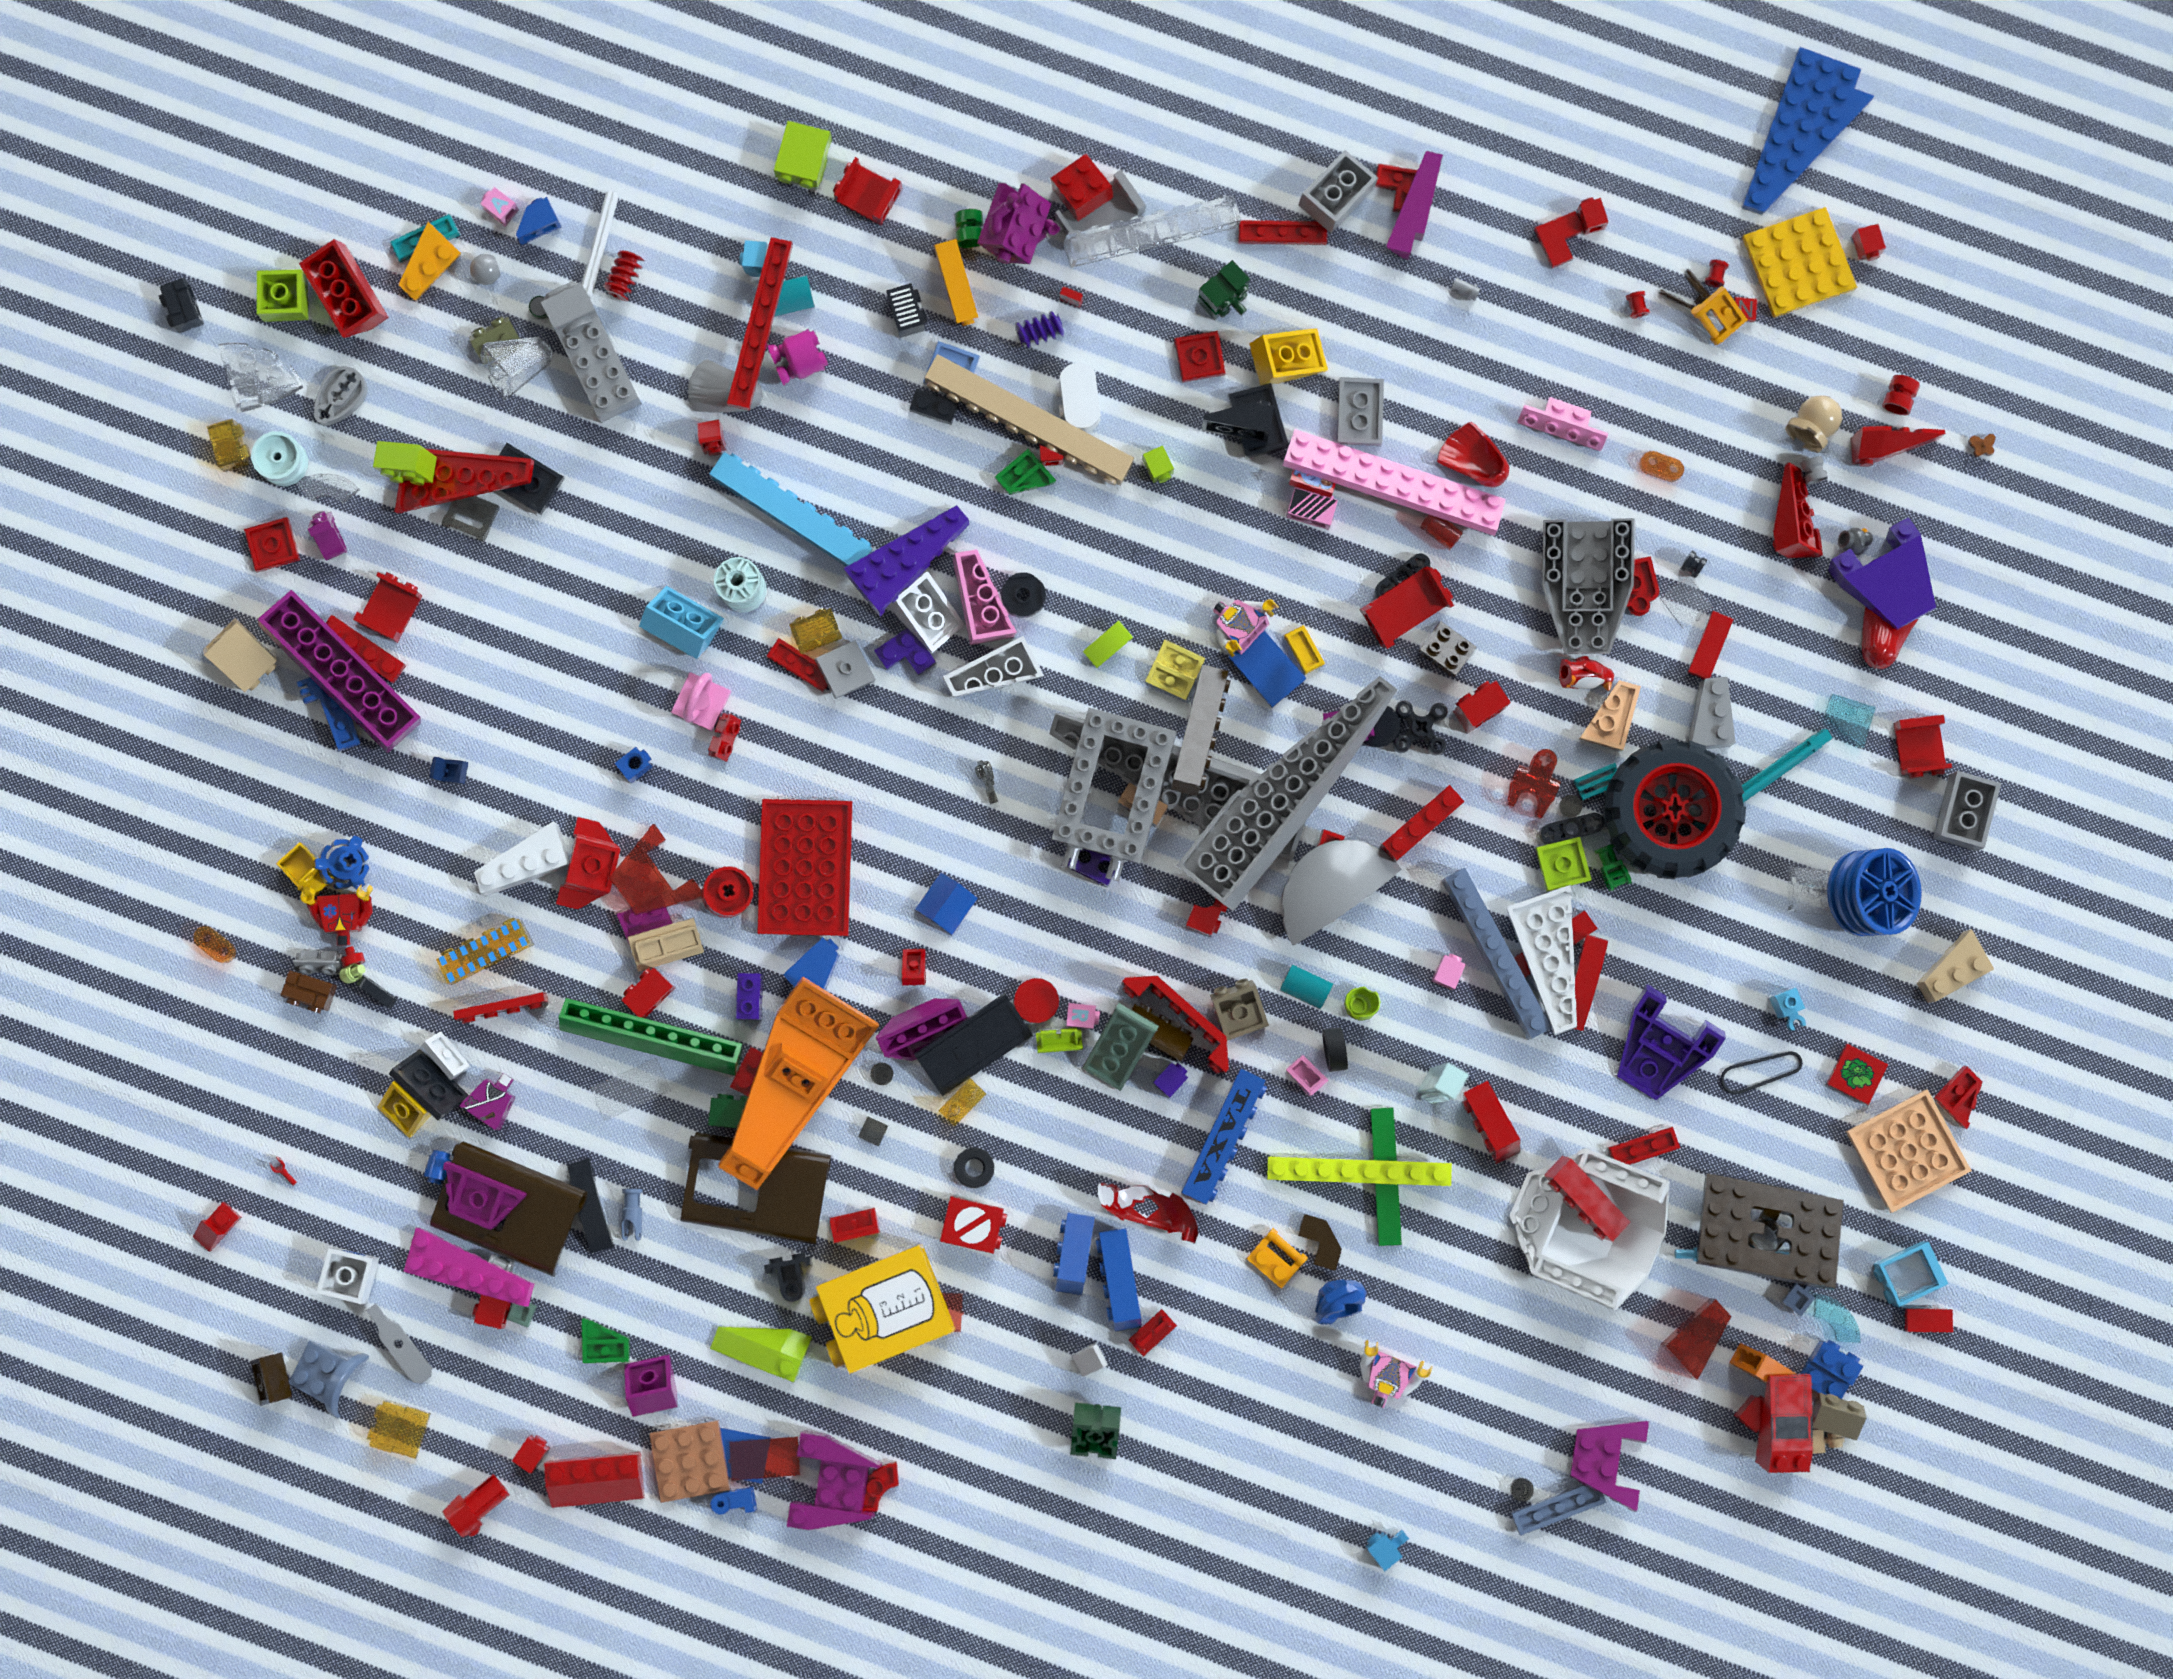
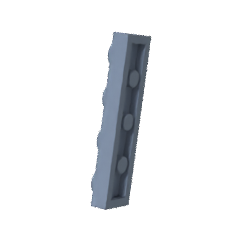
M1581 1485L1513 1511L1511 1515L1521 1536L1606 1503V1500L1602 1493Z

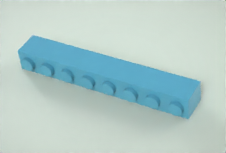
M724 452L709 473L714 481L845 567L873 552L872 544L864 538L858 540L852 536L853 532L843 525L841 528L834 524L835 520L825 513L820 515L815 512L816 508L807 501L803 504L797 500L798 496L788 489L783 491L778 487V482L770 477L768 479L760 476L761 472L752 465L749 467L742 464L743 460L733 453L728 455Z

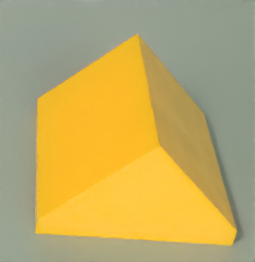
M396 1081L391 1083L377 1106L408 1138H411L432 1116Z

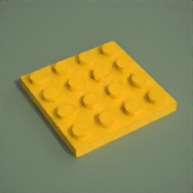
M1826 207L1745 234L1742 237L1773 318L1848 293L1857 288Z

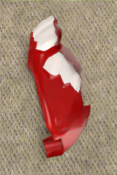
M1098 1184V1196L1101 1206L1122 1221L1124 1219L1166 1230L1167 1233L1182 1232L1181 1240L1195 1244L1199 1234L1196 1219L1187 1203L1177 1194L1172 1192L1170 1197L1156 1193L1148 1185H1136L1120 1190L1114 1184ZM1145 1198L1151 1199L1159 1206L1147 1218L1133 1209L1136 1203H1144Z

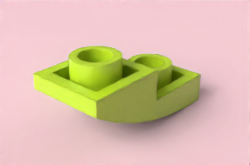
M1118 620L1084 649L1083 653L1098 668L1129 642L1133 636Z

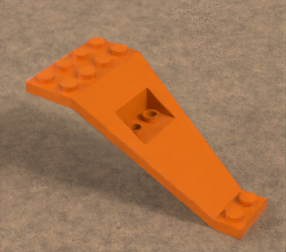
M802 976L776 1013L732 1145L718 1163V1168L758 1190L877 1030L879 1023ZM784 1068H789V1069H790V1072H787V1073H786V1072H783L782 1070H783ZM805 1079L810 1081L808 1084L802 1083Z

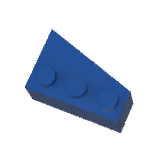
M1067 1213V1219H1062L1060 1233L1064 1234L1063 1242L1058 1241L1056 1255H1061L1060 1263H1055L1053 1277H1057L1056 1292L1082 1296L1095 1217Z

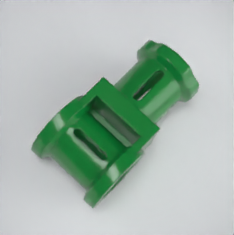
M1613 844L1594 851L1595 854L1599 855L1603 867L1600 870L1609 892L1614 891L1615 887L1625 883L1627 885L1632 883L1630 874L1622 859L1617 860Z

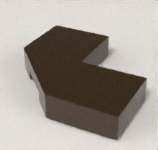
M1304 1214L1298 1236L1319 1242L1313 1265L1336 1271L1342 1248L1327 1220Z

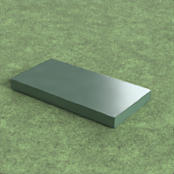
M1119 1003L1082 1069L1121 1091L1159 1026Z

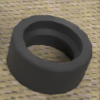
M1341 1027L1323 1030V1047L1329 1072L1348 1069L1347 1049Z

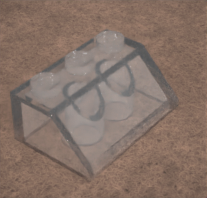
M1789 866L1786 912L1833 916L1827 898V884L1831 870Z

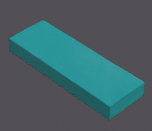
M450 214L430 223L448 241L460 236ZM426 225L390 241L400 263L411 259Z

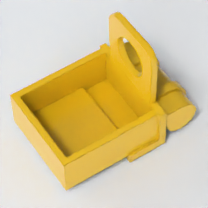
M301 842L276 863L298 887V890L301 892L303 890L306 896H311L310 888L315 889V896H317L325 886L329 885L324 883L319 875V870L315 869V859L317 858ZM327 871L328 876L334 879L333 875Z

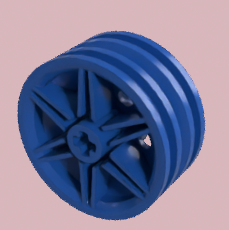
M1880 848L1848 852L1838 859L1830 872L1827 884L1829 908L1838 925L1849 934L1855 936L1899 934L1911 926L1917 917L1921 905L1922 890L1917 870L1911 860L1896 849Z

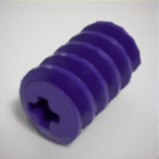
M1053 311L1049 312V319L1044 314H1041L1040 322L1036 317H1032V324L1027 319L1024 320L1023 327L1019 322L1015 323L1021 347L1025 343L1028 348H1031L1032 340L1036 345H1039V338H1042L1046 343L1048 342V335L1055 340L1056 332L1064 337L1058 313L1056 316Z

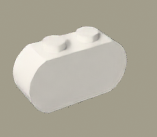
M1083 363L1071 364L1064 368L1060 374V383L1056 384L1057 397L1062 396L1063 404L1059 405L1060 418L1065 419V422L1088 433L1098 426L1101 416L1095 371Z

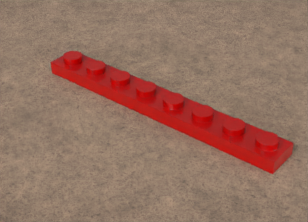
M774 237L770 238L727 405L730 407L750 411L793 248L792 241Z

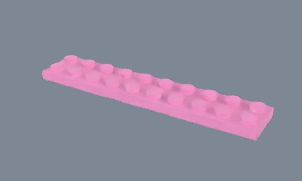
M1296 429L1294 430L1282 465L1493 536L1497 532L1506 500Z

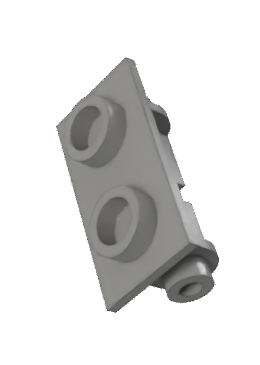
M301 950L300 953H296V960H293L297 972L302 974L324 973L334 975L335 973H340L342 969L340 962L344 956L339 951H322V957L318 958V951Z

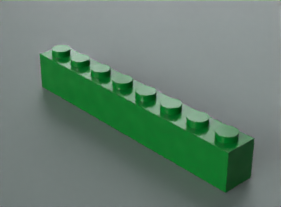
M568 998L565 999L559 1014L560 1031L736 1076L742 1058L741 1043Z

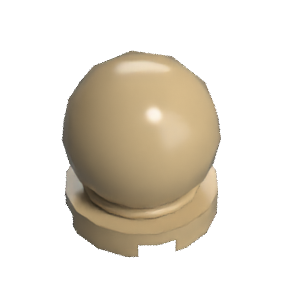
M1812 396L1802 403L1797 417L1789 420L1785 430L1793 441L1795 438H1798L1805 443L1803 445L1804 449L1819 453L1826 447L1828 443L1827 437L1832 436L1840 427L1843 420L1841 407L1829 396Z

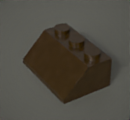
M1140 1003L1139 1006L1134 1004L1131 1009L1133 1012L1159 1026L1148 1045L1180 1063L1194 1039L1190 1036L1192 1032L1182 1026L1178 1029L1170 1025L1172 1021L1161 1014L1159 1017L1151 1014L1152 1009L1143 1003Z

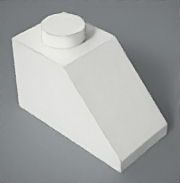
M1097 1342L1073 1354L1074 1360L1070 1362L1076 1374L1081 1372L1083 1377L1108 1365Z

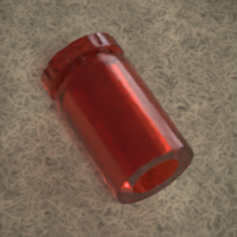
M1429 514L1420 526L1422 530L1425 529L1427 534L1448 550H1451L1463 535V532L1449 521Z

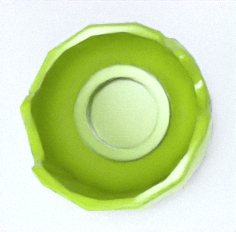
M1363 986L1351 989L1346 994L1344 1007L1351 1018L1364 1021L1371 1019L1379 1011L1381 1001L1376 991H1371Z

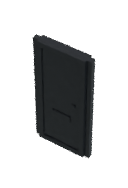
M1003 993L914 1053V1056L940 1094L944 1096L1033 1036L1010 999Z

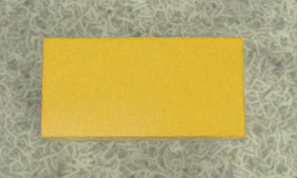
M1304 625L1284 635L1305 675L1325 665Z

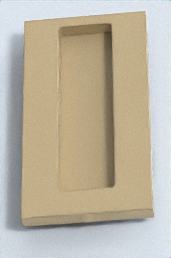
M694 917L628 937L638 972L704 952Z

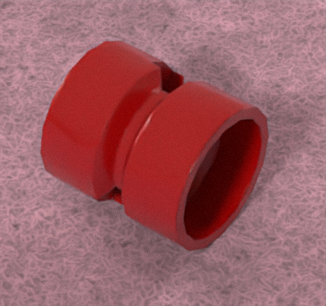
M1893 375L1888 387L1890 392L1886 393L1882 407L1894 414L1909 415L1914 404L1912 398L1917 396L1920 383L1909 376Z

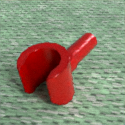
M276 1156L280 1162L278 1167H273L269 1162L273 1172L283 1175L292 1186L297 1183L285 1169L282 1158Z

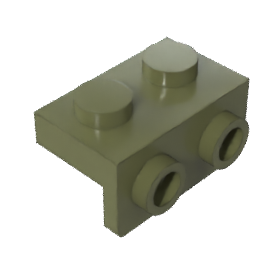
M508 317L496 318L491 322V326L485 329L480 327L471 332L472 336L469 337V340L483 365L522 345V341Z

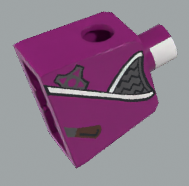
M502 1073L496 1083L490 1079L483 1080L461 1103L460 1107L494 1130H501L515 1100V1096L507 1091L514 1079Z

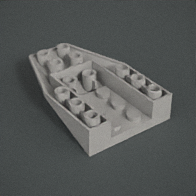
M1634 518L1611 519V521L1588 522L1543 520L1542 587L1564 654L1611 653L1634 586L1636 521Z

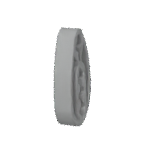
M346 366L330 371L322 382L316 396L314 406L315 419L323 426H330L342 421L356 411L364 402L368 392L364 377L354 368ZM349 376L354 377L357 381L349 383L347 378ZM348 385L350 390L348 392L343 391L341 386ZM335 394H338V395L341 394V396L343 397V400H342V401H340V400H337V401H336L334 395H335ZM328 412L330 417L328 419L325 417L323 418L321 413Z

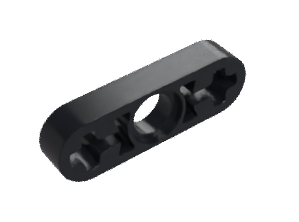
M1423 553L1415 554L1377 584L1374 591L1375 597L1381 596V586L1387 588L1392 582L1395 586L1399 584L1396 579L1397 573L1405 572L1410 577L1413 573L1415 574L1420 571L1421 567H1418L1413 573L1410 570L1415 566L1416 559L1419 562L1422 560L1425 562L1423 567H1430L1429 557Z
M1589 813L1549 823L1541 828L1539 837L1543 843L1548 845L1596 834L1604 828V818L1599 813ZM1591 817H1593L1594 821H1599L1596 829L1593 826H1588L1584 828L1586 832L1583 833L1581 819L1583 824L1590 822ZM1570 822L1575 823L1578 827V832L1575 835H1570L1566 831V825ZM1558 825H1561V833L1554 835L1553 840H1550V837H1545V833L1548 831L1547 828H1550L1551 831H1557L1560 829Z

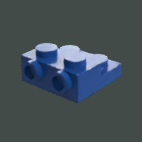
M1829 1339L1827 1343L1819 1340L1800 1374L1811 1375L1812 1390L1818 1394H1832L1842 1399L1849 1386H1853L1864 1366L1859 1363L1861 1359L1850 1352L1845 1355L1839 1351L1841 1346Z

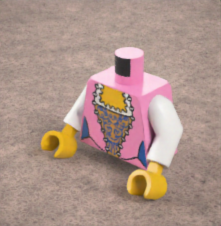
M1268 599L1265 602H1242L1235 600L1229 607L1222 601L1214 607L1213 612L1219 616L1216 621L1218 627L1216 634L1220 647L1226 650L1231 657L1235 656L1233 654L1235 650L1242 655L1269 625L1266 614L1273 617L1272 609H1278L1279 606L1272 599Z
M1369 1340L1365 1341L1360 1368L1366 1386L1376 1390L1371 1401L1372 1404L1384 1408L1388 1396L1399 1399L1400 1396L1405 1397L1415 1390L1424 1378L1430 1376L1433 1367L1430 1366L1427 1370L1423 1369L1425 1361H1420L1417 1369V1366L1378 1351V1342H1376L1375 1347L1371 1348L1368 1347Z

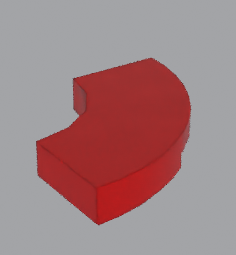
M897 1461L882 1465L868 1475L862 1511H878L882 1495L890 1488L899 1486Z

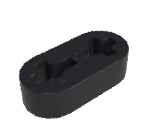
M362 975L356 983L361 989L389 1009L398 1000L365 975Z

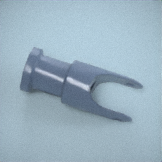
M622 1189V1193H624V1208H622L621 1236L624 1241L628 1239L631 1222L635 1228L636 1241H640L642 1238L640 1193L643 1192V1189Z

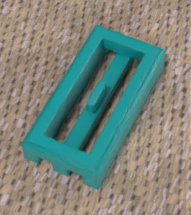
M1616 763L1573 780L1582 801L1607 790L1608 785L1587 794L1583 792L1585 789L1612 779L1617 771ZM1612 769V774L1583 786L1579 783Z

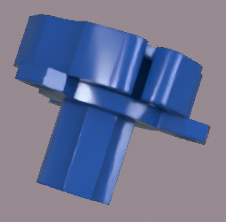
M354 835L350 840L337 839L331 843V846L327 845L322 848L318 859H315V869L319 870V875L325 884H330L334 881L328 876L327 869H329L330 873L337 879L349 880L347 883H334L333 887L335 889H347L352 886L357 890L360 884H362V887L365 886L364 878L369 871V866L367 864L362 866V863L367 861L369 856L361 847L363 839ZM341 845V847L334 849L328 859H326V854L332 847ZM343 859L348 860L349 866H346L347 862L343 861Z

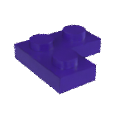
M908 628L874 650L887 670L904 658L908 660L918 676L936 664L928 649Z

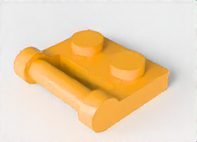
M1722 286L1703 303L1696 305L1691 310L1692 315L1699 319L1711 336L1710 340L1714 345L1722 343L1747 321V318L1731 295ZM1709 310L1713 312L1722 325L1723 329L1720 331L1715 328L1706 315V312Z
M1272 1228L1246 1259L1282 1289L1308 1257L1304 1253L1300 1254L1277 1234L1278 1231ZM1272 1241L1295 1262L1289 1266L1267 1247L1269 1242Z

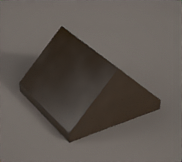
M282 1352L250 1361L260 1406L292 1398Z

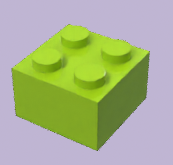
M301 269L257 271V315L264 322L308 320V279Z
M377 441L373 468L378 470L380 475L388 477L391 482L403 483V480H406L415 485H424V482L433 483L437 457L421 445Z

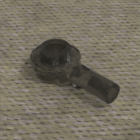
M979 760L975 767L978 779L984 781L989 803H996L998 799L993 787L995 785L993 769L988 760Z

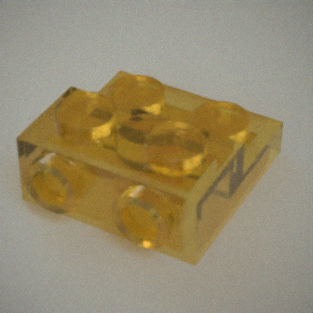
M383 1401L382 1404L377 1405L374 1417L378 1418L375 1427L371 1426L367 1435V1440L370 1441L369 1447L416 1459L431 1413L394 1401Z

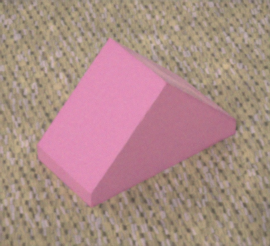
M1304 1055L1286 1069L1308 1096H1312L1328 1082V1079Z

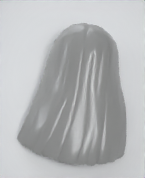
M708 359L697 365L688 384V399L693 410L698 412L747 411L727 405L735 372ZM758 382L750 410L756 408L762 401L763 392Z

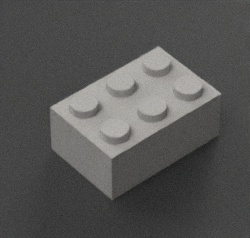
M1344 150L1302 193L1298 206L1332 233L1373 191L1378 177L1349 152Z
M1960 771L1949 774L1933 839L1974 851L1984 849L2001 783Z

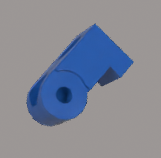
M754 1486L718 1493L711 1500L710 1506L712 1511L722 1515L730 1509L744 1507L745 1513L755 1512L757 1504Z

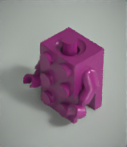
M999 182L977 244L996 256V260L1003 264L1030 265L1036 246L1047 237V233L1056 235L1060 231V227L1051 219H1046L1051 203L1025 183H1021L1017 192L1008 184Z

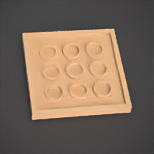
M1928 1089L1846 1131L1889 1213L1905 1207L1972 1171Z

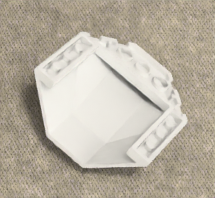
M1585 1148L1577 1151L1578 1153L1569 1156V1158L1574 1160L1631 1222L1613 1242L1605 1239L1603 1241L1599 1240L1592 1233L1593 1228L1589 1224H1584L1577 1217L1579 1213L1563 1202L1562 1199L1564 1197L1560 1192L1556 1193L1548 1186L1547 1183L1549 1181L1544 1174L1555 1162L1548 1164L1545 1168L1538 1171L1534 1170L1527 1174L1510 1213V1218L1516 1228L1523 1253L1526 1255L1529 1269L1533 1276L1616 1311L1649 1276L1666 1235L1670 1181Z

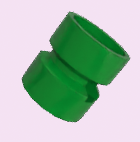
M978 209L957 211L954 216L955 227L959 229L956 231L958 246L962 248L979 247L980 245L977 242L982 231L981 227L983 226L982 211Z

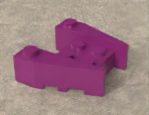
M810 1431L801 1432L797 1456L821 1460L815 1503L791 1502L786 1527L814 1530L872 1519L875 1516L874 1512L862 1511L869 1467L880 1468L882 1462L854 1449L848 1444L842 1443L828 1434Z

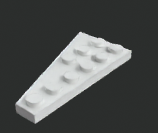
M1571 885L1506 907L1554 1035L1577 1027Z

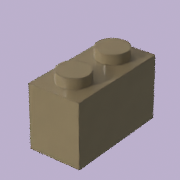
M1819 1393L1812 1409L1813 1428L1856 1441L1866 1421L1864 1405L1856 1401L1840 1399L1832 1394Z

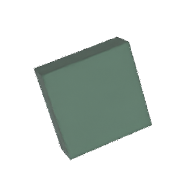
M512 1303L506 1320L528 1328L537 1305L529 1303V1306L526 1307Z

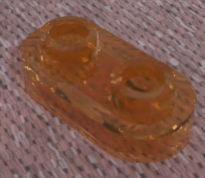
M1648 451L1640 459L1639 465L1644 473L1668 482L1679 480L1684 473V465L1680 460L1656 451ZM1649 459H1654L1656 464L1651 465ZM1670 466H1675L1677 472H1672Z
M202 926L195 931L193 936L195 944L215 961L229 963L235 958L236 948L233 943L214 928ZM209 934L211 939L205 942L204 937ZM224 948L228 949V954L226 956L222 955V950Z

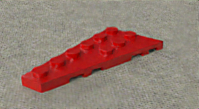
M426 449L437 457L433 483L424 482V485H415L410 483V481L403 480V483H399L394 512L397 514L531 483L534 461L528 458Z

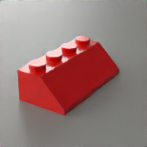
M333 239L299 263L343 338L372 330L389 318L346 244Z
M641 1452L551 1460L544 1463L546 1490L552 1508L645 1498Z

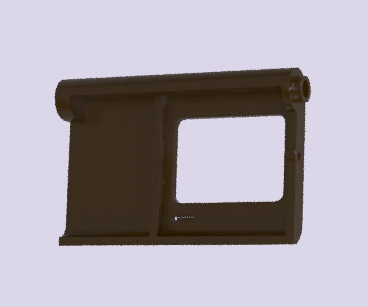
M696 1132L695 1136H690L688 1149H692L681 1211V1222L816 1245L826 1180L829 1175L832 1155L788 1148L760 1186L756 1210L750 1212L694 1201L700 1159L707 1158L721 1161L731 1147L734 1138Z
M462 1141L460 1144H456L452 1151L453 1159L451 1163L525 1192L527 1195L507 1215L502 1231L489 1230L449 1213L447 1209L449 1196L446 1191L448 1179L446 1176L431 1217L430 1225L555 1277V1270L575 1214L582 1210L587 1199V1191Z

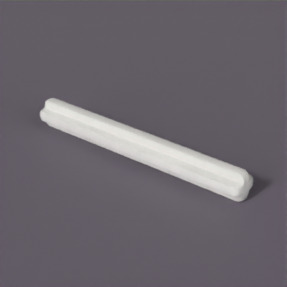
M612 191L606 192L582 280V285L589 297L592 296L618 201V194Z

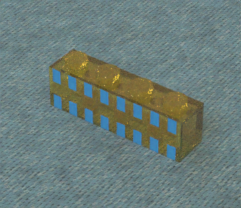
M515 918L508 919L502 923L503 927L496 930L490 928L482 932V937L476 940L470 938L461 943L462 947L456 950L450 948L440 953L441 957L437 958L436 961L447 984L454 985L533 946L534 943L524 922L520 919L515 920Z

